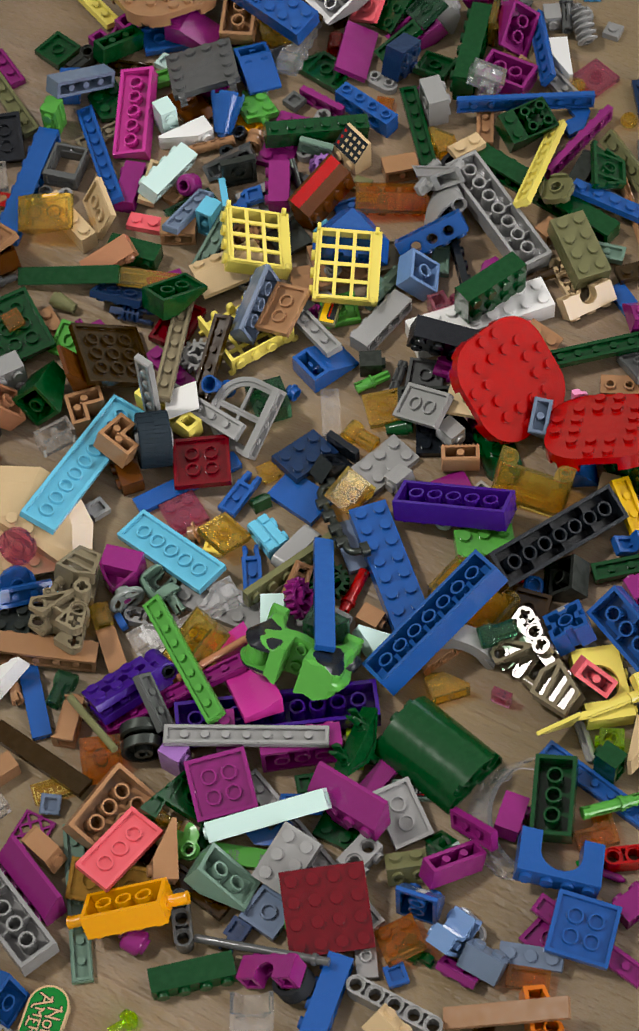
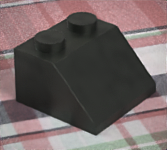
M572 554L545 567L543 593L552 595L553 602L571 603L577 599L588 598L590 563L576 554Z

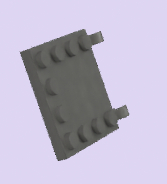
M229 37L165 56L175 101L180 100L181 107L188 106V97L229 86L231 91H238L236 83L241 82Z

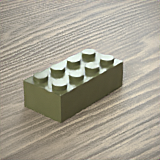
M580 210L551 219L547 233L574 289L578 290L579 288L588 287V284L601 278L609 279L612 268L584 211Z

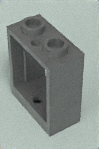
M56 142L42 172L44 184L77 191L91 160L89 149ZM61 158L80 161L75 174L56 170Z

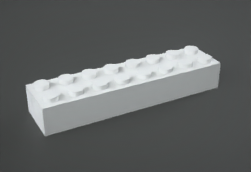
M538 277L526 281V287L523 291L514 294L509 300L500 303L492 311L486 312L478 320L472 321L469 324L454 310V305L423 314V316L481 331L489 325L488 323L506 316H517L525 320H532L534 318L538 322L553 318L555 315V302L543 279ZM416 317L405 320V334L407 338L410 326ZM414 351L417 358L426 359L433 356L426 351Z

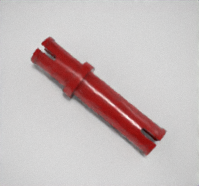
M360 568L346 595L341 598V604L338 609L349 614L351 609L356 606L355 601L370 576L369 571L365 574L366 569Z

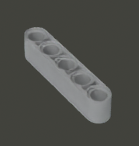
M351 975L347 979V995L357 1003L374 1012L384 1003L389 1007L396 1004L400 1007L396 1011L397 1015L413 1031H429L427 1028L430 1025H436L439 1028L437 1031H443V1022L437 1015L361 975ZM358 984L361 986V989L354 991L351 989V986ZM373 994H377L381 998L377 1001H373L370 999V996ZM415 1014L419 1019L417 1021H410L408 1017Z

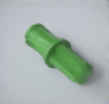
M385 370L374 376L368 375L367 378L355 382L354 387L358 394L371 388L375 389L376 385L391 379L388 370Z

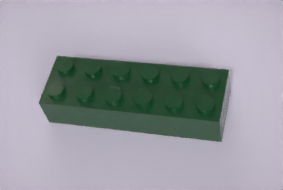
M473 2L471 8H468V21L465 20L463 28L465 32L461 33V45L457 47L458 58H454L453 68L455 69L451 70L450 80H452L450 92H452L453 100H457V96H474L477 70L483 63L492 30L493 4Z

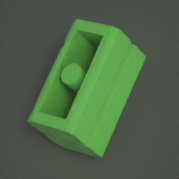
M48 95L40 107L43 126L58 129L61 135L63 128L67 125L62 98L56 99L54 96Z

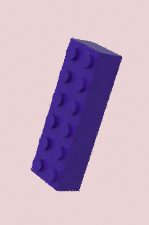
M404 480L392 500L394 520L476 528L478 530L486 529L498 532L507 530L517 510L515 490Z

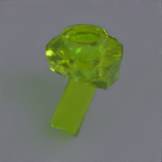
M124 1009L118 1015L120 1021L109 1026L108 1031H120L124 1028L130 1031L137 1028V1014L132 1010Z

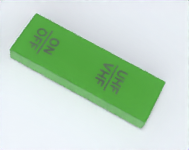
M215 842L243 868L255 870L267 849Z

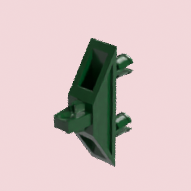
M362 707L360 713L356 708L348 710L350 715L345 716L353 724V727L343 748L339 743L331 745L334 751L329 750V753L337 759L333 769L348 777L366 764L376 765L379 758L374 753L377 745L378 708Z

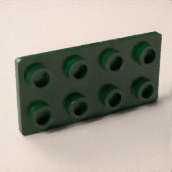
M385 0L377 24L370 25L393 34L400 21L402 22L423 4L424 0Z

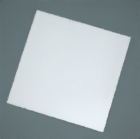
M196 381L174 388L171 402H165L169 419L199 409Z

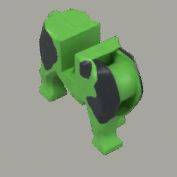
M273 603L267 620L249 627L246 631L248 643L240 651V658L243 664L253 673L267 677L272 684H275L284 671L298 676L293 693L304 694L312 701L327 699L344 689L349 684L351 675L361 667L362 659L359 655L364 639L348 633L344 638L343 644L336 646L334 653L314 650L313 638L286 627L290 609Z

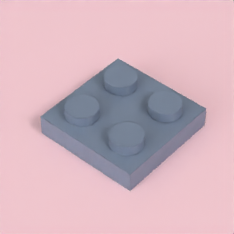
M263 884L249 902L246 910L241 912L238 917L251 925L254 930L274 942L285 927L282 896Z

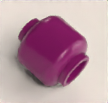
M195 173L183 174L177 179L176 188L181 195L189 197L199 188H202V181Z
M134 930L118 935V938L121 939L119 947L132 956L142 955L151 942L148 939L149 933L145 930Z

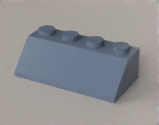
M269 264L257 267L254 274L250 277L249 286L245 290L243 300L236 310V316L229 333L236 341L254 345L260 331L256 330L255 324L277 281L281 282Z

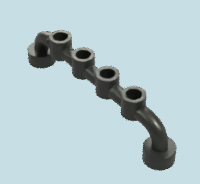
M334 477L326 479V483L317 490L318 499H315V504L318 510H324V512H321L324 523L330 522V525H328L330 535L337 536L334 538L337 549L343 548L351 556L362 555L363 558L371 556V550L367 541L359 543V548H352L340 522L336 519L334 510L329 505L327 496L324 495L328 490L330 493L338 491L336 480Z

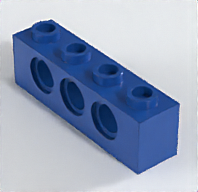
M345 82L335 91V101L345 106V112L350 115L367 113L370 128L382 136L388 138L398 129V114L350 83Z
M458 208L396 239L394 245L401 256L413 248L411 246L413 242H419L421 247L416 250L427 255L440 245L441 247L448 245L451 242L450 240L456 237L457 239L464 237L467 234L466 232L469 231V227ZM445 226H452L453 231L450 233L443 230ZM429 234H435L437 236V239L431 241L427 238V236Z

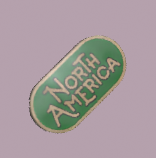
M45 985L36 989L27 1001L17 1031H64L71 1010L66 992L54 985Z

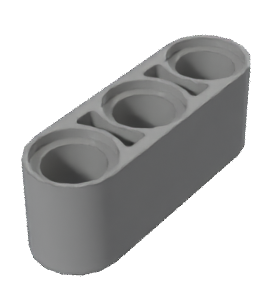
M305 524L275 552L270 563L278 567L312 544L314 537L320 538L322 535L308 524Z

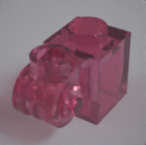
M444 290L427 295L428 312L455 304V293L451 294L449 298Z

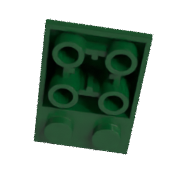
M541 96L499 114L494 126L509 152L513 153L559 126V123L545 99Z

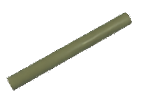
M70 694L67 697V701L112 753L116 752L118 746L76 697Z

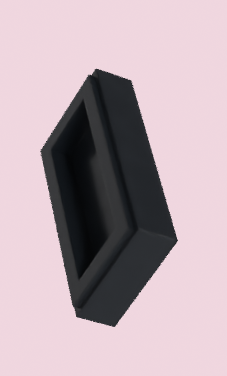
M330 430L326 434L327 442L338 450L339 453L354 464L360 461L358 448L334 431Z

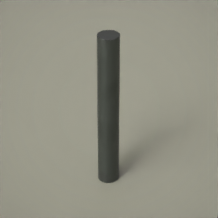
M295 158L289 159L290 169L297 190L302 182Z

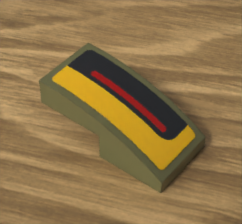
M323 303L318 321L325 327L335 328L343 304Z

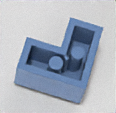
M455 906L448 912L445 924L436 922V924L430 927L425 941L445 955L459 958L466 942L474 938L483 921L464 908Z

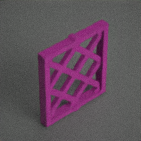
M27 809L10 836L15 835L20 830V834L16 835V838H23L26 833H23L22 827L29 825L31 829V824L39 822L40 829L43 832L49 829L46 834L49 837L57 824L43 817V815ZM29 815H33L38 819L30 821ZM41 821H45L50 825L43 827Z

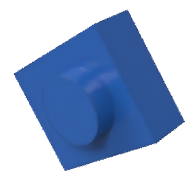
M634 530L630 536L614 535L610 539L616 556H631L639 553V530Z

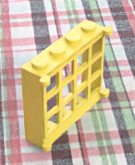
M227 199L225 209L220 213V222H222L220 235L223 236L221 249L224 250L222 254L224 271L252 275L257 267L269 264L279 279H288L292 270L289 215L286 213V208H282L281 213L231 206V200ZM232 223L245 224V233L233 231ZM249 225L261 227L262 235L249 234ZM266 228L278 229V238L266 236ZM233 236L245 237L246 246L234 245ZM250 238L262 240V248L250 247ZM266 241L278 242L279 251L267 249ZM234 249L246 251L247 259L234 258ZM250 251L263 253V262L251 260ZM267 254L279 255L280 264L268 263Z
M318 222L317 231L313 232L312 243H316L315 250L312 249L311 260L314 261V267H310V278H313V285H309L310 296H312L311 301L377 306L383 237L380 227H376V231L321 227V222ZM322 236L336 237L335 244L322 243ZM339 237L353 238V246L339 245ZM357 239L370 240V247L356 246ZM321 248L335 249L334 261L321 260ZM339 249L352 250L351 263L338 262ZM356 251L369 252V264L355 263ZM320 264L334 265L333 278L319 277ZM337 266L351 267L350 279L337 278ZM355 267L368 268L367 281L354 280ZM319 281L333 282L332 295L318 294ZM336 283L350 284L349 296L335 295ZM354 284L367 285L366 298L353 297Z
M232 302L227 303V312L224 315H231L235 319L236 310L240 305L235 307ZM216 310L211 312V320L207 323L201 315L197 317L200 328L198 334L200 336L206 335L208 338L214 314H219ZM294 328L289 338L279 335L273 336L270 333L262 332L257 336L254 343L255 347L245 353L242 348L250 344L242 343L238 345L229 334L228 339L235 348L229 351L225 348L222 357L231 368L228 373L230 376H233L236 370L244 368L252 361L260 359L265 354L275 351L284 344H288L291 341L296 342L298 336L297 334L295 335ZM268 335L270 339L259 345L257 340ZM238 351L240 355L233 358L231 354Z

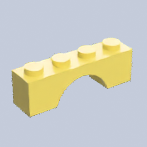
M138 388L134 392L136 405L144 410L140 388ZM160 402L161 410H166L165 402ZM192 412L169 419L172 431L182 438L199 437L203 433L202 420Z

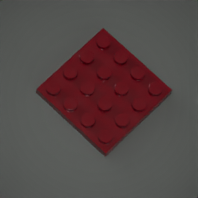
M364 861L278 872L288 949L290 951L326 955L329 951L340 953L376 947Z

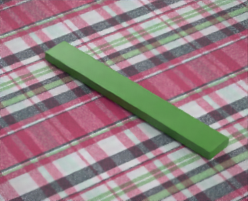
M156 594L142 606L206 723L214 724L226 715V712L165 602L159 594Z

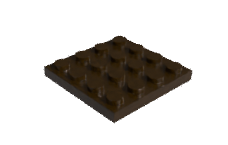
M70 323L68 328L87 385L139 387L134 356L139 353L147 358L136 326Z

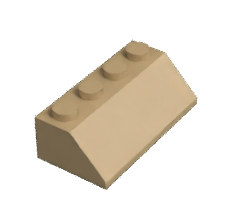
M254 239L250 240V247L260 248ZM246 241L239 245L246 246ZM234 249V258L247 259L246 251ZM224 251L212 254L208 258L188 265L191 276L208 286V289L202 294L204 299L249 282L251 275L224 271V264L222 263ZM250 251L251 260L263 262V253Z

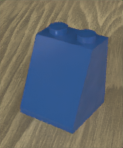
M0 970V1024L10 1029L29 999L30 994L10 973Z

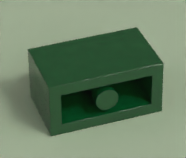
M607 740L603 746L600 744L594 751L595 758L592 764H594L593 770L614 785L625 772L628 754Z

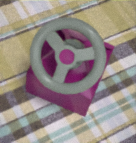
M106 544L99 565L105 587L115 595L109 603V609L112 613L116 614L120 611L122 614L126 608L138 606L144 599L145 591L141 587L139 579L142 572L147 569L145 555L141 551ZM117 601L121 603L119 608H115Z

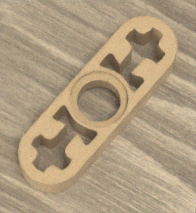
M552 258L549 262V268L553 267L557 277L554 280L563 295L570 293L571 287L572 292L579 293L581 297V288L575 290L571 281L562 282L560 280L562 277H569L560 258Z

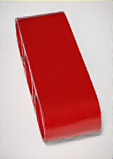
M639 844L607 848L605 850L603 868L612 872L639 870ZM635 855L638 859L632 860L628 856ZM614 857L617 859V862H610L608 858Z

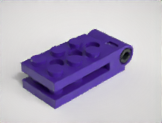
M150 649L145 653L144 658L140 655L131 662L123 664L118 670L105 675L103 679L89 685L81 693L89 703L87 705L90 711L106 726L143 703L132 679L133 677L151 672L161 692L174 683L173 679L176 677L178 670L175 664L158 649Z

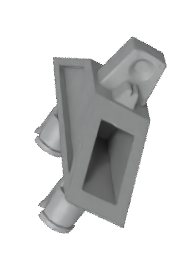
M433 159L427 166L411 165L419 180L414 186L418 196H423L429 191H438L465 182L461 170L465 168V163L461 159L459 161L457 159L451 166H442L439 159Z

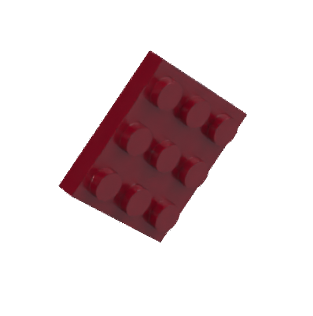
M223 434L173 439L175 490L232 485L228 436Z

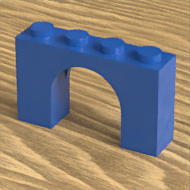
M523 825L518 836L513 879L522 883L539 885L543 888L556 890L561 888L596 899L602 886L606 845L585 840L580 850L578 867L571 871H560L551 867L542 856L541 847L544 830Z

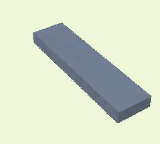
M199 188L162 225V230L178 235L196 217L195 210L205 196L214 198V193Z

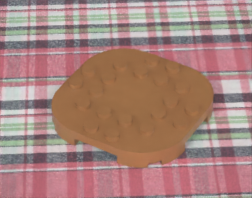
M111 0L112 4H117L125 12L127 21L141 27L143 24L150 26V28L171 25L170 19L196 10L201 15L205 14L216 6L217 1Z

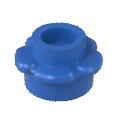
M293 384L286 388V400L294 402L301 394V389L298 388V385Z

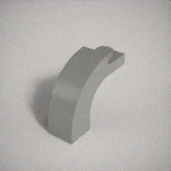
M465 624L441 648L458 649L468 652L476 657L487 670H494L495 662L490 655V651L496 641L475 627ZM496 651L495 656L498 658L499 652Z

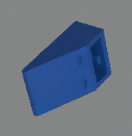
M266 41L233 49L239 75L249 95L282 88L271 51Z
M316 346L307 347L292 357L294 372L315 394L359 365V362L344 347L343 350L329 358Z

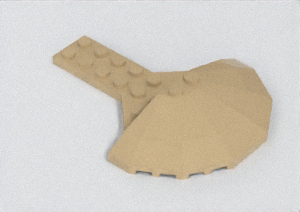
M0 466V575L10 566L20 565L33 572L35 577L43 576L54 572L56 563L79 545L93 550V521L82 499H80L53 535L19 516L22 508L50 475V472L42 467Z

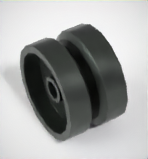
M135 717L126 720L120 725L121 755L124 759L132 762H150L159 759L157 750L163 744V732L157 733L150 717Z

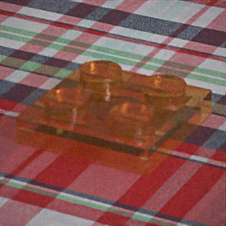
M412 913L374 931L378 945L389 968L428 949Z

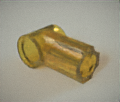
M354 419L340 433L341 437L349 443H355L369 452L378 447L380 443L379 437L365 430L364 426Z

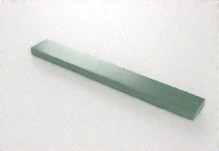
M63 830L64 854L68 858L65 862L67 887L72 856L82 857L86 853V849ZM67 899L68 916L81 914L84 902ZM82 927L70 929L69 945L72 985L93 983L92 942L87 939Z

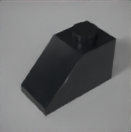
M341 453L320 454L309 473L317 483L325 484L328 478L334 477L337 480L353 464Z

